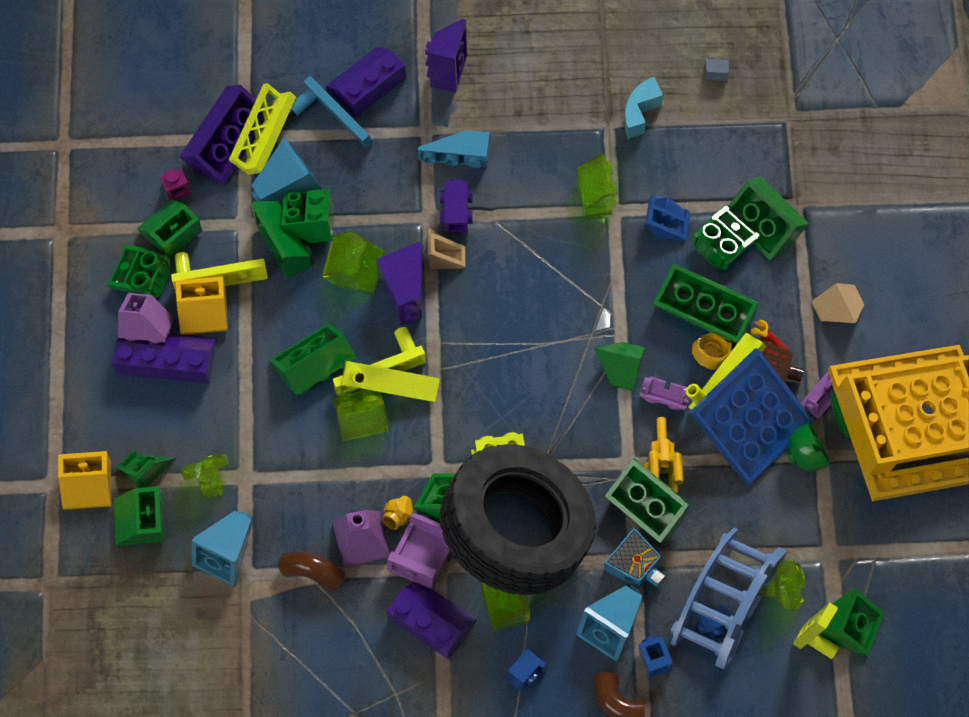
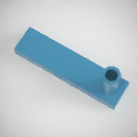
M311 76L303 81L307 90L294 101L291 111L296 116L301 114L317 99L366 149L373 144L370 135Z

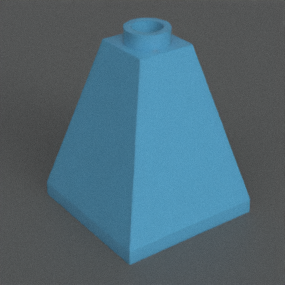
M284 139L251 185L254 189L251 194L256 201L280 202L284 199V193L320 190L322 188L298 153Z
M233 511L195 536L192 540V566L235 587L251 532L252 518L250 515L242 511L239 513Z
M624 586L588 606L584 610L576 635L618 662L642 599L639 590L634 587Z

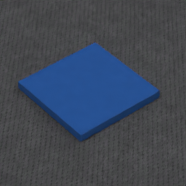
M758 348L749 353L689 411V414L745 485H750L788 448L789 436L796 428L808 422L810 424L814 422Z

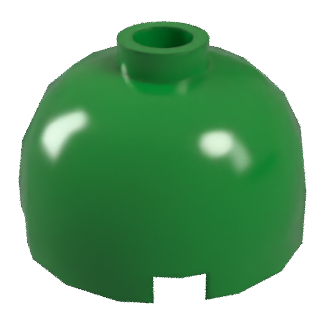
M809 422L799 426L790 434L788 439L789 451L786 452V455L792 465L797 464L802 470L815 472L830 465V460L823 445L820 444L817 438L818 435Z

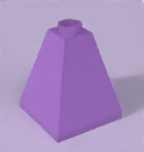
M362 510L345 514L333 521L342 568L389 557L390 554L380 511Z

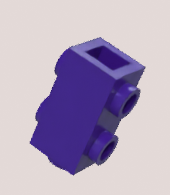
M460 179L444 181V190H440V204H444V211H440V225H444L445 233H468V224L473 223L472 210H468V204L473 203L472 190H468V181Z

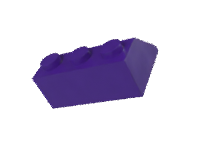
M461 19L435 32L432 41L427 42L425 55H427V77L430 78V87L457 92L468 56L467 22L465 19Z
M376 47L326 85V89L354 117H357L406 79L405 64L391 50Z
M415 582L410 583L401 590L386 610L388 620L448 660L477 621L476 618L434 590Z

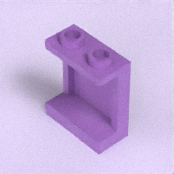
M412 513L410 523L395 552H391L387 559V571L432 589L450 554L448 545H446L442 535L443 531L441 530L440 523L431 520L424 514Z

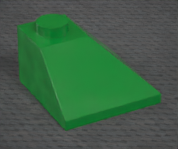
M433 473L414 506L415 510L440 523L439 517L441 515L439 513L442 498L455 474Z
M851 589L833 603L838 609L827 628L820 635L837 646L868 657L885 612L857 589Z

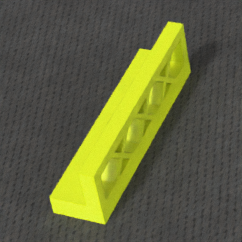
M268 83L263 84L229 161L247 175L260 173L269 159L296 96L291 92L279 93ZM267 93L274 97L269 107H267L265 98ZM262 111L264 122L259 126L257 115ZM251 130H254L256 140L254 144L250 145L248 135ZM243 149H245L247 156L245 163L238 159Z

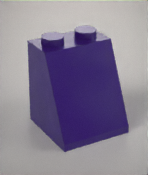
M420 241L376 259L379 280L400 325L412 324L422 317L423 255Z

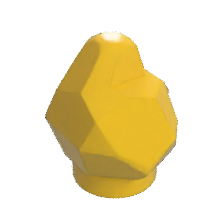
M402 496L399 499H392L386 502L382 522L386 527L397 530L400 526L409 522L413 511L411 499L407 496Z

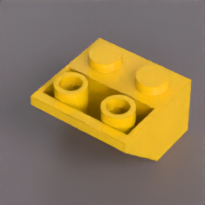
M223 277L176 280V300L181 335L228 331L226 287Z
M107 451L58 455V479L63 510L112 507L111 460Z

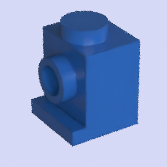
M726 604L713 609L726 616H731ZM700 614L698 615V624L695 626L699 634L707 638L712 637L713 639H718L726 634L727 629H725L724 625Z
M650 636L643 639L642 643L639 644L638 651L648 678L671 671L673 662L663 636L658 638ZM657 654L659 658L652 660L650 655Z
M526 649L508 670L509 683L519 691L521 689L524 690L527 685L532 686L540 676L538 672L542 674L546 672V663L529 649Z

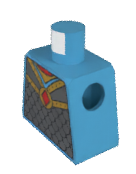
M635 528L632 529L604 564V570L607 573L635 588H640L646 580L659 587L666 575L656 569L660 564L661 556Z

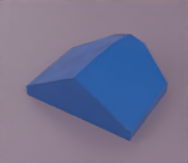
M653 195L649 197L645 225L657 238L685 241L687 239L691 212L687 209L684 210L673 200L664 196Z

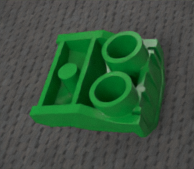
M727 206L712 216L692 238L697 252L714 268L726 270L739 255L751 247L760 237L758 233H754L732 214Z
M123 245V252L110 281H107L106 285L118 291L152 295L156 299L162 294L170 276V259L167 255L158 254L142 247Z

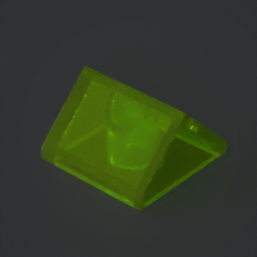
M485 583L481 584L492 630L496 631L530 622V611L525 595L510 594L485 585Z

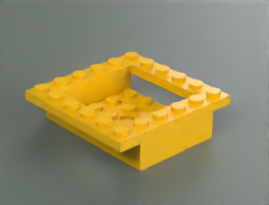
M960 345L832 365L828 368V373L872 502L969 484V458L891 471L898 463L969 451V355L964 356ZM922 405L930 407L932 414L925 413Z

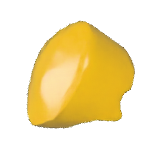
M713 333L705 334L694 341L692 354L701 366L709 370H716L730 354L732 343Z

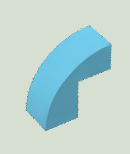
M655 76L638 85L627 101L625 132L628 139L645 133L646 122L642 112L662 106L663 94Z

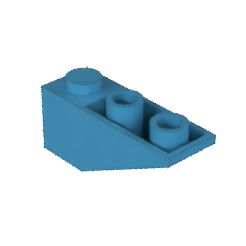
M466 130L419 146V161L429 164L435 162L446 163L450 166H457L458 164L468 165L472 168L487 167L490 132Z

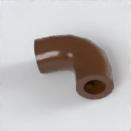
M288 552L282 554L278 561V568L282 575L286 577H307L321 584L328 591L338 589L345 579V572L326 558L316 554Z
M610 672L594 674L593 688L596 702L606 716L644 717V701L627 700L619 693V676Z

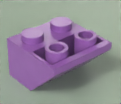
M128 293L118 311V338H125L128 341L147 340L151 343L165 342L174 325V317L152 295Z

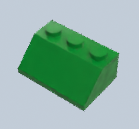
M762 177L748 179L728 205L729 211L754 233L760 235L753 245L770 261L795 242L809 225Z
M252 202L251 206L255 224L286 278L311 267L310 257L313 255L307 244L303 245L300 240L301 238L282 229L283 209L279 202Z
M327 323L269 359V361L287 387L294 394L298 395L308 392L311 386L317 382L330 378L333 372L343 369L345 362L353 361L356 359V356L345 335Z
M635 458L630 461L605 495L608 500L660 543L672 537L684 521L690 507L687 501Z

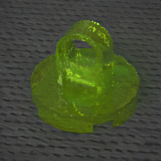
M218 453L202 458V461L195 464L192 462L180 470L184 480L197 477L205 497L212 498L223 493V483L218 469L224 467L229 462L226 454Z
M795 560L782 561L777 568L774 580L768 588L762 587L760 590L762 596H777L779 604L786 610L799 609L805 597L800 596L801 587H805L804 572L799 563L794 564Z

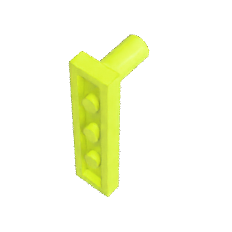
M179 252L175 255L177 273L171 274L175 294L176 280L223 277L225 286L268 279L264 258L191 271L189 256L185 252Z
M401 327L394 334L402 353L371 365L407 371L426 363L425 352L422 345L415 347L407 327ZM343 375L333 379L337 396L359 389L342 385Z
M745 333L702 390L697 384H691L687 387L686 394L693 401L688 408L691 410L755 348L763 352L766 345L750 334Z
M346 361L341 384L436 402L440 378Z
M829 602L803 625L793 644L800 649L808 644L832 659L837 653L839 646L820 635V633L827 628L838 607Z

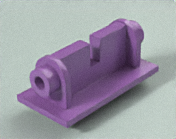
M828 372L801 402L806 411L817 420L831 405L830 394L835 393Z
M651 376L650 378L645 377L643 389L639 397L644 398L650 403L665 404L673 410L686 409L689 403V397L686 394L687 387L671 383L669 390H666V381Z

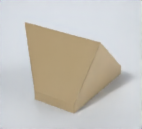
M429 228V269L465 268V246L448 240Z
M835 283L811 302L820 322L856 323L864 307V303L855 285Z

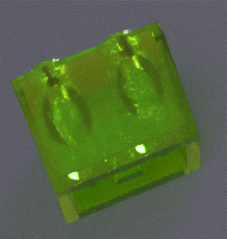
M600 153L577 167V183L585 219L612 215V207L616 205L615 195H617L615 181L611 179L613 174L611 161L606 160L605 153Z
M352 231L334 235L322 277L341 288L374 293L378 280L376 259L384 256L385 251Z
M362 389L360 392H344L337 397H333L343 441L390 431L381 392Z

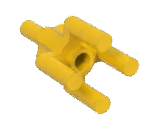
M658 417L656 419L657 441L651 442L649 461L644 464V467L658 478L659 473H668V486L678 494V485L683 484L682 454L680 452L674 453V443L667 439L666 418Z

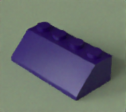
M242 85L226 86L179 157L195 172L221 185H225L237 167L229 161V158L255 104L256 98ZM262 111L257 115L259 126L264 122ZM251 130L248 135L250 145L255 140L254 130ZM245 149L241 150L238 159L241 160L246 153Z
M169 334L165 342L151 343L147 340L128 341L125 338H118L115 344L112 365L118 375L210 384L217 339Z

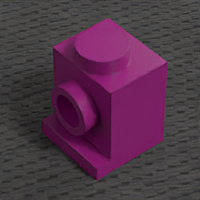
M181 168L168 170L164 175L160 176L161 185L169 201H178L191 195L188 182ZM183 187V190H180L172 194V191Z

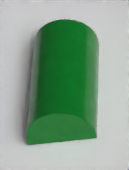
M673 263L653 302V306L737 344L744 334L748 332L757 312L759 302Z

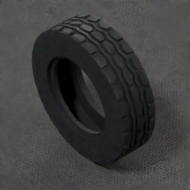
M505 444L491 446L471 455L456 472L445 491L439 514L441 516L439 519L440 527L443 531L442 535L453 557L466 572L468 571L478 581L485 583V585L510 594L536 595L559 587L572 576L592 546L596 532V517L592 501H590L588 492L577 476L551 455L522 445ZM497 492H511L531 500L543 511L549 521L552 533L551 542L542 546L528 547L515 544L501 536L486 517L483 503L484 497Z

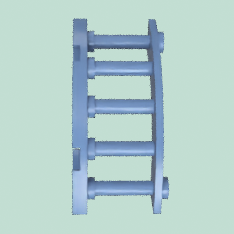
M735 527L728 534L724 533L722 535L719 545L695 583L679 621H676L671 629L673 638L670 645L676 646L686 638L714 651L715 655L718 656L715 666L725 669L735 657L744 633L740 628L746 616L751 617L761 598L758 595L762 587L768 588L774 578L780 573L787 550L778 547L772 554H765L735 540L738 529ZM734 550L763 563L761 569H753L726 556ZM722 565L751 578L752 583L747 591L743 590L741 592L711 577L718 566ZM705 588H711L737 600L740 605L735 616H726L698 603ZM696 612L724 625L725 629L728 630L724 641L718 643L688 629L693 613Z

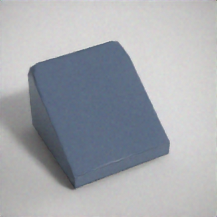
M706 59L705 80L728 81L729 60Z

